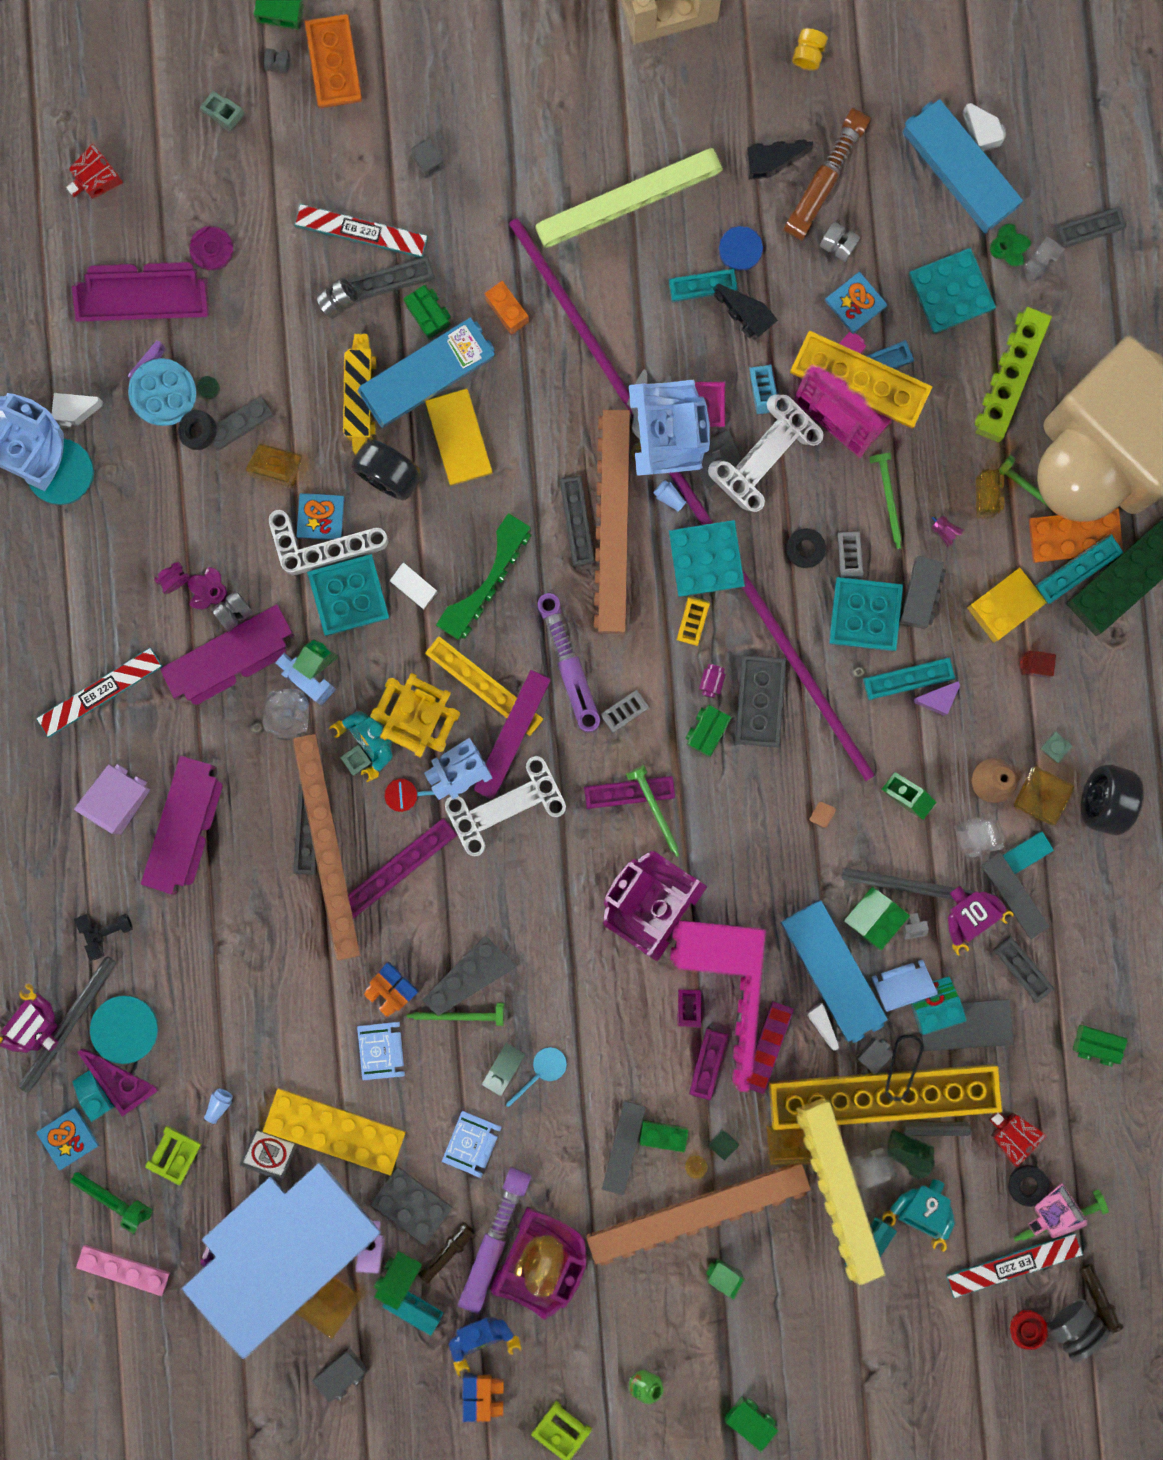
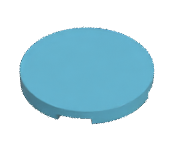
M160 358L147 361L136 369L129 382L128 395L132 408L140 418L153 425L168 426L180 422L182 417L191 411L196 400V386L191 374L183 366L173 360Z

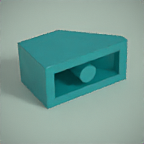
M90 1070L72 1081L78 1101L91 1122L115 1108Z

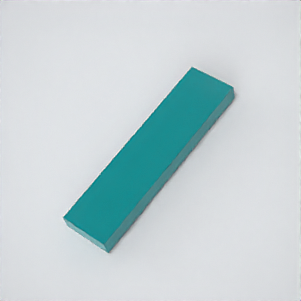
M1108 534L1036 584V587L1047 603L1050 604L1124 552L1113 535Z
M949 657L864 678L863 682L869 701L951 681L956 678Z

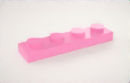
M88 1245L83 1246L76 1266L77 1269L159 1296L164 1295L171 1274L170 1272Z

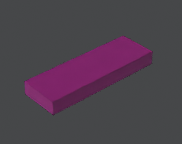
M706 1028L689 1095L711 1100L728 1034Z

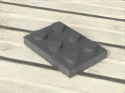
M397 1167L371 1203L373 1207L424 1245H426L452 1209L451 1205L400 1167Z

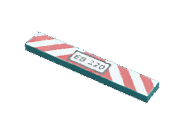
M303 204L299 205L294 224L298 228L418 258H423L428 240V235Z
M149 648L36 719L46 736L50 738L158 671L163 666L152 648Z
M1073 1232L946 1275L953 1298H957L1082 1256L1083 1253L1076 1233Z

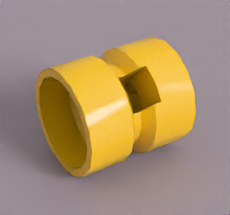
M802 29L798 39L799 46L795 48L792 62L806 70L819 69L823 56L821 53L824 52L828 40L827 35L815 29Z

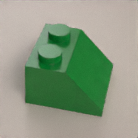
M871 887L845 918L844 922L875 948L882 951L910 915L874 887Z

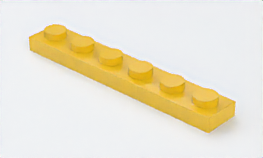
M438 636L425 654L505 718H508L517 697ZM535 713L526 732L529 737L544 720L537 713Z

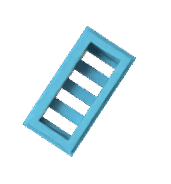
M766 365L749 368L756 413H770L767 409V401L772 395L777 394L772 366ZM768 374V377L756 379V376ZM769 383V386L758 387V385ZM771 392L770 395L760 396V394ZM779 400L776 405L777 409H779Z

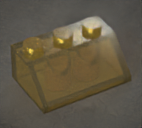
M333 1277L295 1313L327 1337L333 1339L361 1296Z

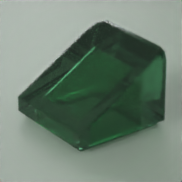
M721 1129L707 1146L725 1161L740 1144L726 1131Z

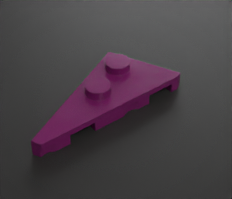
M84 1048L77 1052L122 1117L159 1091L158 1087Z

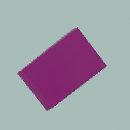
M678 989V1027H701V990Z

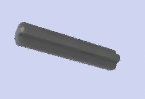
M905 1122L903 1130L906 1136H969L971 1134V1125L969 1122Z

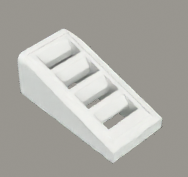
M818 1003L807 1011L806 1015L829 1047L836 1051L839 1047L825 1007L822 1003Z

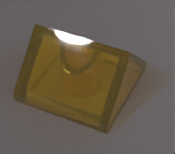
M259 443L246 466V472L250 477L293 488L302 455Z
M766 1126L767 1161L770 1165L811 1164L813 1157L804 1142V1137H806L804 1129L774 1130L772 1126Z

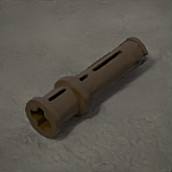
M462 1222L460 1224L461 1227L455 1234L447 1238V1244L418 1273L425 1283L429 1284L456 1253H462L464 1251L463 1247L472 1238L477 1237L476 1232L468 1224Z
M1093 1264L1083 1266L1079 1271L1097 1308L1095 1310L1096 1316L1100 1317L1103 1326L1110 1331V1335L1119 1332L1124 1326L1122 1323H1119L1114 1312L1116 1308L1107 1299Z

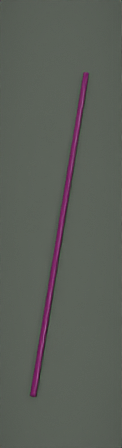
M518 218L514 219L509 223L510 227L633 417V412L627 405L630 397L629 390ZM669 473L701 525L713 524V521L682 473ZM743 570L745 587H742L743 591L864 780L871 779L875 774Z

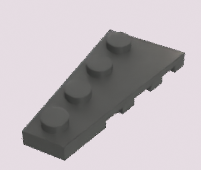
M485 935L422 1001L439 1016L517 966Z

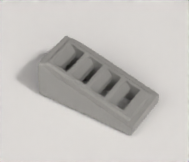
M860 531L839 532L840 578L862 579L863 561ZM856 540V544H843V541ZM844 550H856V552L844 553ZM844 559H857V561L845 562Z
M635 690L604 711L600 716L611 732L615 733L649 709L639 692ZM632 698H635L641 708L639 710L632 703ZM625 703H627L634 712L632 715H630L624 707ZM619 707L624 713V715L627 717L624 720L616 711ZM613 713L614 716L617 718V720L619 721L617 725L613 722L609 714Z

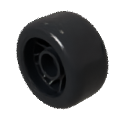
M368 439L362 444L351 464L352 470L364 481L390 497L401 501L411 496L422 476L421 469L414 462L390 446L374 439Z
M1109 764L1102 765L1094 770L1084 786L1081 797V816L1086 826L1092 830L1110 835H1121L1127 832L1135 824L1143 804L1144 790L1140 777L1132 770Z

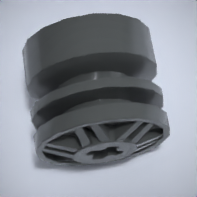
M1084 1300L1075 1301L1065 1307L1050 1321L1047 1327L1049 1333L1058 1343L1064 1342L1062 1349L1068 1353L1069 1358L1073 1362H1079L1091 1356L1101 1348L1110 1336V1331L1105 1326H1102V1321L1100 1319H1093L1095 1313Z

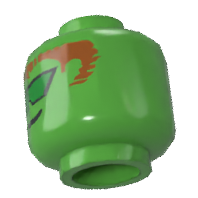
M647 1370L638 1371L629 1381L631 1396L645 1404H652L658 1401L663 1394L662 1380L659 1376Z

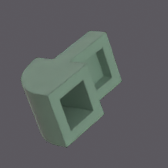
M214 91L200 106L202 112L230 132L245 115L241 107L228 98L224 99Z
M505 1043L482 1085L501 1096L524 1058L525 1053Z

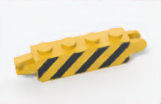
M354 334L352 349H348L344 353L343 433L349 441H352V451L355 456L366 440L372 439V435H376V422L372 421L371 411L357 392L359 386L373 378V369H377V356H373L370 349L368 334Z

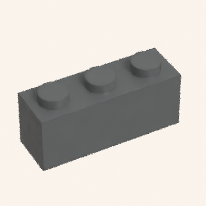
M921 556L915 558L899 623L921 629H926L928 624L932 625L935 617V612H932L933 604H937L940 597V591L937 590L939 582H943L946 569H943L944 562Z

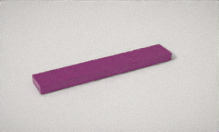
M532 669L530 670L486 762L492 779L484 782L483 779L478 781L474 791L492 800L495 799L552 679Z
M442 818L348 894L353 919L458 836L445 818Z

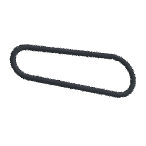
M914 1035L901 1036L894 1045L885 1088L887 1097L894 1101H900L907 1097L924 1050L922 1040ZM902 1039H915L920 1043L921 1049L903 1096L893 1097L889 1094V1086L898 1044Z

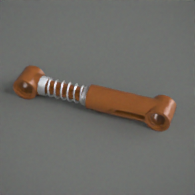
M853 107L851 108L842 125L843 131L841 136H839V140L836 141V146H833V151L830 152L827 161L819 166L783 231L801 241L804 240L816 215L839 177L838 169H841L840 165L844 163L843 159L847 158L846 154H849L852 143H855L859 137L863 136L872 119L870 116Z

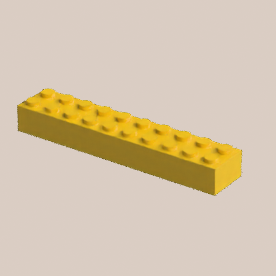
M988 1064L916 1070L907 1097L900 1101L891 1100L885 1093L889 1072L770 1081L768 1083L772 1127L774 1130L801 1128L797 1121V1116L799 1115L797 1108L819 1099L830 1102L837 1125L1002 1112L998 1066ZM913 1070L892 1072L889 1086V1094L891 1096L901 1097L904 1095Z

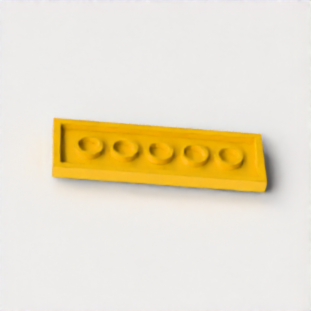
M810 330L790 370L791 374L803 379L805 372L811 365H814L834 375L836 378L839 376L848 383V388L854 393L859 392L865 397L866 403L873 411L912 429L933 387Z
M278 1088L263 1132L390 1176L406 1131Z

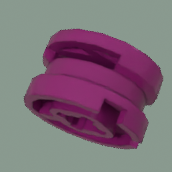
M175 562L171 564V567L164 568L157 574L159 578H154V581L161 585L162 592L165 595L180 588L190 578L187 573L184 574L183 566L180 562Z

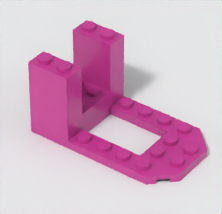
M850 331L839 343L860 354H863L866 348L863 338L856 333L853 335ZM811 365L805 372L793 401L855 455L861 458L893 420L873 411L866 403L865 397L859 392L854 393L848 388V383L839 376L836 378L822 368Z
M679 920L672 931V938H675L676 945L671 947L670 960L677 969L745 975V977H740L739 990H743V998L738 999L737 1013H741L740 1022H736L735 1035L739 1036L738 1045L734 1044L733 1049L736 1069H733L732 1083L736 1085L739 1091L748 1092L749 1082L746 1081V1077H751L765 930Z

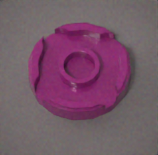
M206 226L197 230L191 237L189 252L194 263L201 269L208 271L219 270L231 261L234 253L233 242L228 233L222 228Z

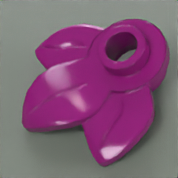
M208 567L204 576L194 575L188 580V587L194 593L189 603L191 607L203 610L207 609L211 604H218L226 600L227 589L221 583V574L218 570ZM217 589V595L213 596L214 591Z

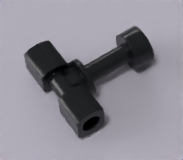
M127 913L118 916V922L103 928H99L98 925L94 926L89 914L74 919L79 934H83L87 945L84 947L89 961L105 956L100 944L104 942V936L122 930L123 933L133 930L132 922Z

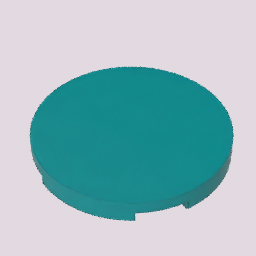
M64 439L63 454L59 468L46 491L30 484L29 486L40 499L50 504L68 505L82 498L93 482L94 466L88 452L78 443Z
M117 996L105 1001L95 1011L90 1023V1037L93 1046L102 1057L114 1063L128 1064L142 1059L153 1049L157 1041L158 1020L156 1014L145 1001L137 997Z

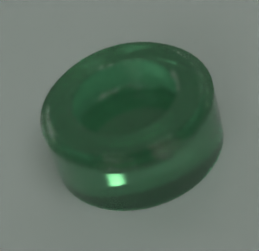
M205 376L198 381L197 391L204 399H213L219 394L220 385L215 378Z

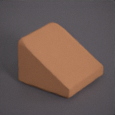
M819 802L809 820L821 828H827L836 812V808Z

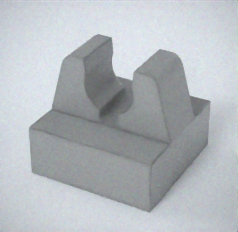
M918 913L909 914L908 924L904 925L903 929L905 940L927 936L929 930L927 921L920 922Z

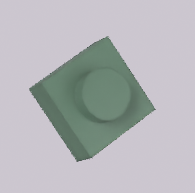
M1054 732L1040 750L1057 764L1073 746L1057 732Z
M357 745L340 757L353 776L372 764L360 745Z

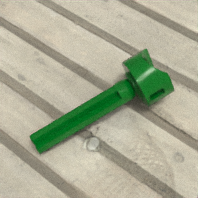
M75 1172L70 1180L71 1184L120 1216H123L120 1226L133 1235L136 1234L138 1225L149 1220L153 1210L139 1200L129 1205L79 1172Z

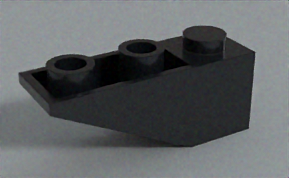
M799 139L794 143L777 141L772 145L752 144L750 147H747L746 151L748 180L771 178L810 153L814 145L813 141L807 142L806 139Z
M719 283L712 288L715 291L713 293L715 298L721 304L724 302L729 309L727 311L734 321L738 320L743 326L741 329L748 338L757 339L778 321L765 303Z

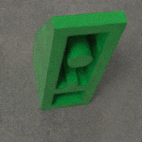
M313 639L304 646L292 667L311 680L333 663L339 655L323 643Z

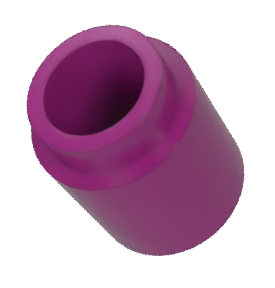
M708 664L707 669H704L699 690L703 691V696L715 698V695L721 694L726 676L724 674L725 668Z

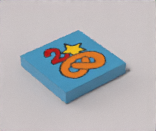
M860 271L825 299V302L852 334L887 307L886 302Z
M300 493L297 538L317 540L341 538L345 497Z
M76 1107L36 1132L59 1171L100 1146Z

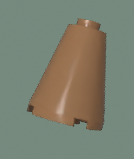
M991 758L984 760L976 766L971 783L974 792L979 798L990 803H999L1005 801L1013 794L1017 778L1010 764L1001 759Z

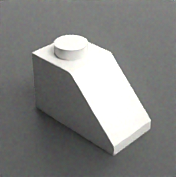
M971 103L967 104L963 114L969 134L982 151L1001 146L1006 137V131L1003 124L1000 125L999 119Z
M54 393L52 416L61 428H71V425L79 426L103 406V401L99 397Z

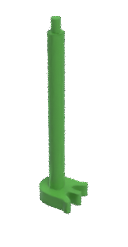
M891 453L871 456L869 460L870 464L876 462L880 464L893 539L896 542L897 549L901 548L900 541L902 540L887 461L892 458Z
M1009 455L996 474L1000 477L1007 475L1048 506L1043 500L1040 491L1010 468L1014 464L1015 458Z
M642 765L637 769H633V771L626 773L628 780H638L671 852H674L675 856L678 857L680 855L677 850L678 846L644 777L648 773L646 767Z
M497 1003L496 1013L444 1012L437 1016L434 1012H414V1014L407 1013V1018H414V1020L496 1021V1026H504V1003Z
M1099 1189L1092 1192L1096 1203L1080 1209L1084 1217L1100 1211L1102 1215L1109 1213L1104 1196ZM1029 1229L1019 1233V1236L1014 1237L1015 1242L1019 1240L1024 1241L1035 1235Z

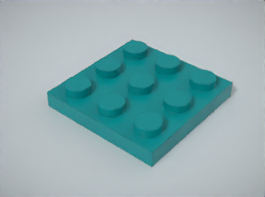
M971 248L909 272V277L933 334L996 309Z
M735 520L669 530L678 597L745 587Z
M372 554L307 572L325 637L390 619Z
M836 577L829 644L895 652L897 649L903 584Z

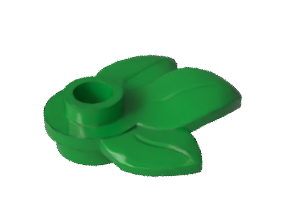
M1006 224L998 230L997 238L991 242L990 253L996 259H1004L1011 266H1021L1024 264L1022 253L1030 248L1031 240L1026 235L1016 234L1014 224Z

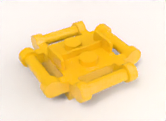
M410 673L404 686L398 680L388 678L385 684L386 689L377 708H374L371 713L372 719L385 725L380 738L383 740L389 739L415 752L414 755L420 758L426 746L443 752L450 730L460 716L458 710L445 707L451 692L447 690L442 691L416 678L417 675ZM412 685H413V686H415V687H417V688H419V689H416L415 691H413V690H411V687H412ZM393 693H396L399 697L389 716L385 714V710ZM439 717L446 718L438 737H431Z

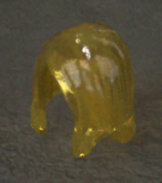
M544 1235L533 1238L525 1247L521 1258L516 1264L514 1275L519 1278L522 1269H524L525 1287L533 1295L543 1298L553 1293L563 1265V1245L553 1236Z

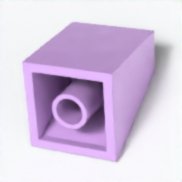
M108 765L74 810L111 834L121 835L150 789L145 786L147 782L138 776H135L133 779L127 775L128 770L121 765Z

